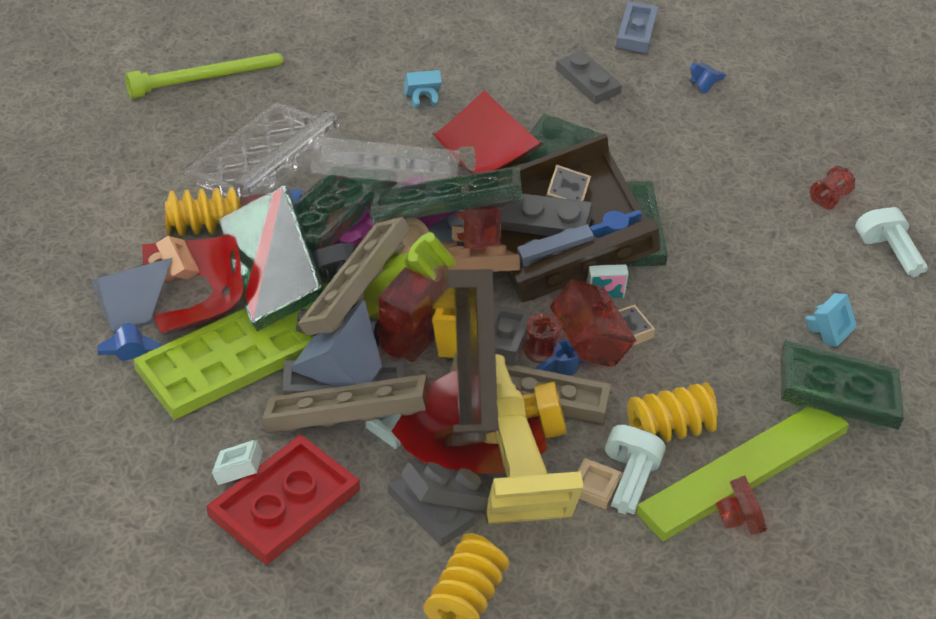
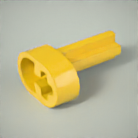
M555 381L534 386V393L522 395L526 419L540 416L546 439L567 435L565 419Z

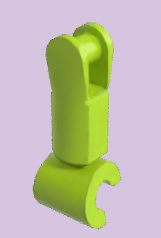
M426 233L412 245L409 252L385 262L382 266L383 272L370 282L364 290L363 298L375 299L390 290L418 280L420 275L425 281H434L436 274L433 271L442 265L447 267L455 266L456 261L433 233Z

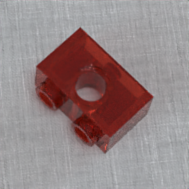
M406 267L378 297L381 347L389 355L395 358L403 357L413 363L435 339L432 318L436 309H430L429 292L437 282Z
M571 279L550 305L553 314L581 361L608 367L616 366L637 341L604 287Z

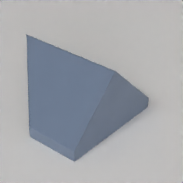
M172 258L91 280V285L113 335L126 323L134 324L137 328L151 324V318Z
M365 299L348 311L344 317V323L338 330L330 334L319 333L313 337L292 365V371L333 387L375 382L382 372V362Z

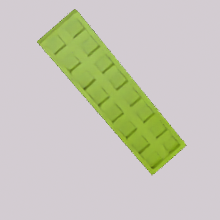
M397 252L394 253L388 258V260L399 256V254ZM413 281L404 288L401 286L390 290L375 299H365L369 317L378 318L381 322L425 301L426 297H429V292L433 289V286L427 282V289L424 294L416 297L410 291L411 286L415 283ZM316 282L317 288L255 320L252 319L249 307H246L134 358L135 371L172 419L176 420L283 369L284 360L296 361L309 341L316 336H306L305 333L296 331L298 313L301 312V309L308 310L329 283Z

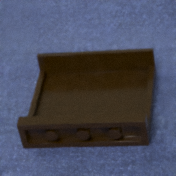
M606 133L594 138L585 139L576 145L551 152L547 156L526 164L517 165L510 170L485 177L481 181L470 184L471 190H475L485 186L519 181L520 193L546 196L555 167L559 165L591 176L583 200L592 202L593 213L589 227L602 223L604 215L609 211H619L624 214L637 210L642 212L641 219L632 226L600 238L594 237L593 241L520 268V270L506 271L521 302L534 300L587 279L589 266L627 264L660 251L659 228L653 217L647 219L609 152ZM501 230V237L492 241V243L506 245L507 251L517 254V247L525 245L529 241L540 240L550 236Z
M492 269L447 270L429 292L430 309L455 308L459 425H452L435 432L434 439H445V447L470 446L475 443H481V441H487V434L498 431Z

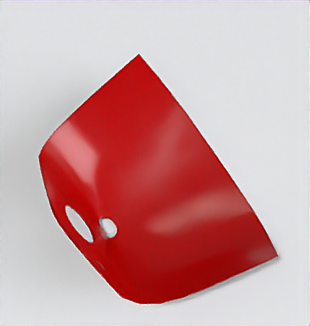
M485 90L443 128L432 134L470 173L477 176H490L502 172L544 146L542 142H539ZM460 147H474L476 157L474 171L469 170L457 156L456 151Z
M226 234L215 238L185 241L200 271L197 275L206 277L213 292L206 300L191 308L153 314L160 332L165 334L217 319L227 313L240 300L243 292L239 248L235 236ZM156 243L142 244L143 265L150 264L148 261L149 257L154 253L160 252ZM232 250L234 251V254H235V263H236V264H235V272H234V274L232 273V270H231V253H232ZM228 286L230 293L224 296L223 290Z
M457 370L429 384L430 392L426 410L418 411L412 415H401L391 431L408 453L427 465L432 462L455 471L465 468L477 474L506 473L498 444L481 441V443H475L470 446L445 447V439H434L435 432L459 424ZM538 416L528 418L527 421L540 454L548 449L540 419Z

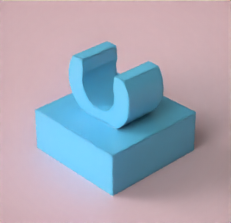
M440 70L406 73L403 84L405 97L412 96L411 104L414 108H419L420 96H427L431 101V106H436L438 92L442 84Z
M834 293L823 305L816 307L815 316H807L805 318L810 331L813 333L820 332L823 343L828 346L837 347L857 327L848 294Z

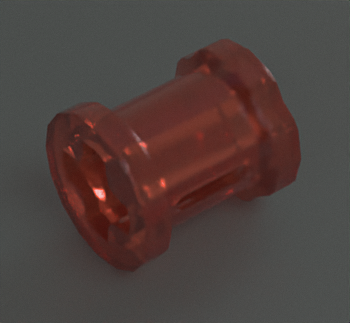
M839 165L833 166L827 172L825 179L817 180L811 185L810 197L813 202L827 210L833 209L839 203L842 195H849L855 189V177L849 169ZM844 179V183L837 185V183ZM828 190L824 196H821L823 191Z
M542 313L533 315L528 319L526 330L529 340L524 345V354L528 359L536 363H543L553 356L554 348L557 344L556 339L560 336L562 329L558 318ZM547 325L550 326V331H547ZM535 345H538V353L535 352Z

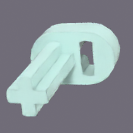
M890 207L872 210L863 214L858 219L855 227L864 243L873 244L888 241L907 275L917 277L920 273L928 270V266L907 233L909 224L899 208Z
M617 425L611 430L605 445V452L610 458L627 464L611 503V507L617 508L619 513L626 515L627 512L631 514L636 512L650 472L659 468L666 445L658 436L628 425Z

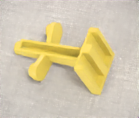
M496 354L498 431L487 434V441L483 442L499 445L507 477L495 478L493 480L486 506L488 524L572 517L583 490L581 471L548 474L526 419L523 396L519 390H516V385L512 383L504 356Z

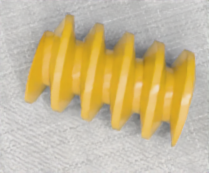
M229 187L226 198L222 197L219 188H214L211 199H208L204 189H199L196 200H193L189 189L184 190L182 200L177 199L174 190L169 191L167 201H165L167 236L171 235L173 226L176 227L179 236H185L188 225H190L194 235H200L203 225L206 226L211 235L215 234L217 224H220L223 232L228 234L232 223H235L239 233H242L240 197L237 196L234 187Z
M706 381L702 386L700 384H691L687 389L677 387L672 392L669 390L660 391L657 396L649 393L645 394L642 399L631 397L628 400L627 417L629 426L654 435L659 433L664 443L671 441V430H674L678 439H685L687 426L694 436L701 434L702 423L709 433H713L717 429L718 409L716 397L710 384Z
M468 533L463 535L461 542L453 553L454 555L450 557L446 569L441 573L438 583L433 587L431 596L427 598L423 606L428 619H480L479 614L485 612L488 606L487 600L492 599L495 593L494 587L499 586L503 578L502 573H505L510 565L507 556L488 539L481 535Z

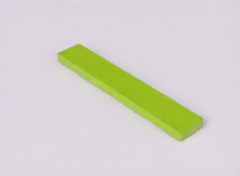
M820 399L637 505L636 514L664 542L847 433L849 424Z

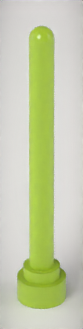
M272 53L148 75L147 72L141 73L140 70L126 72V88L131 99L145 97V93H150L153 88L279 66L283 63L284 58L280 53Z

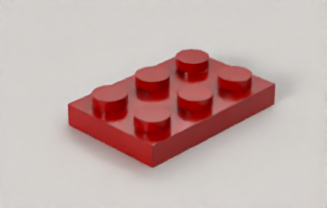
M300 434L259 465L256 474L242 478L206 506L207 516L267 566L360 491V480Z

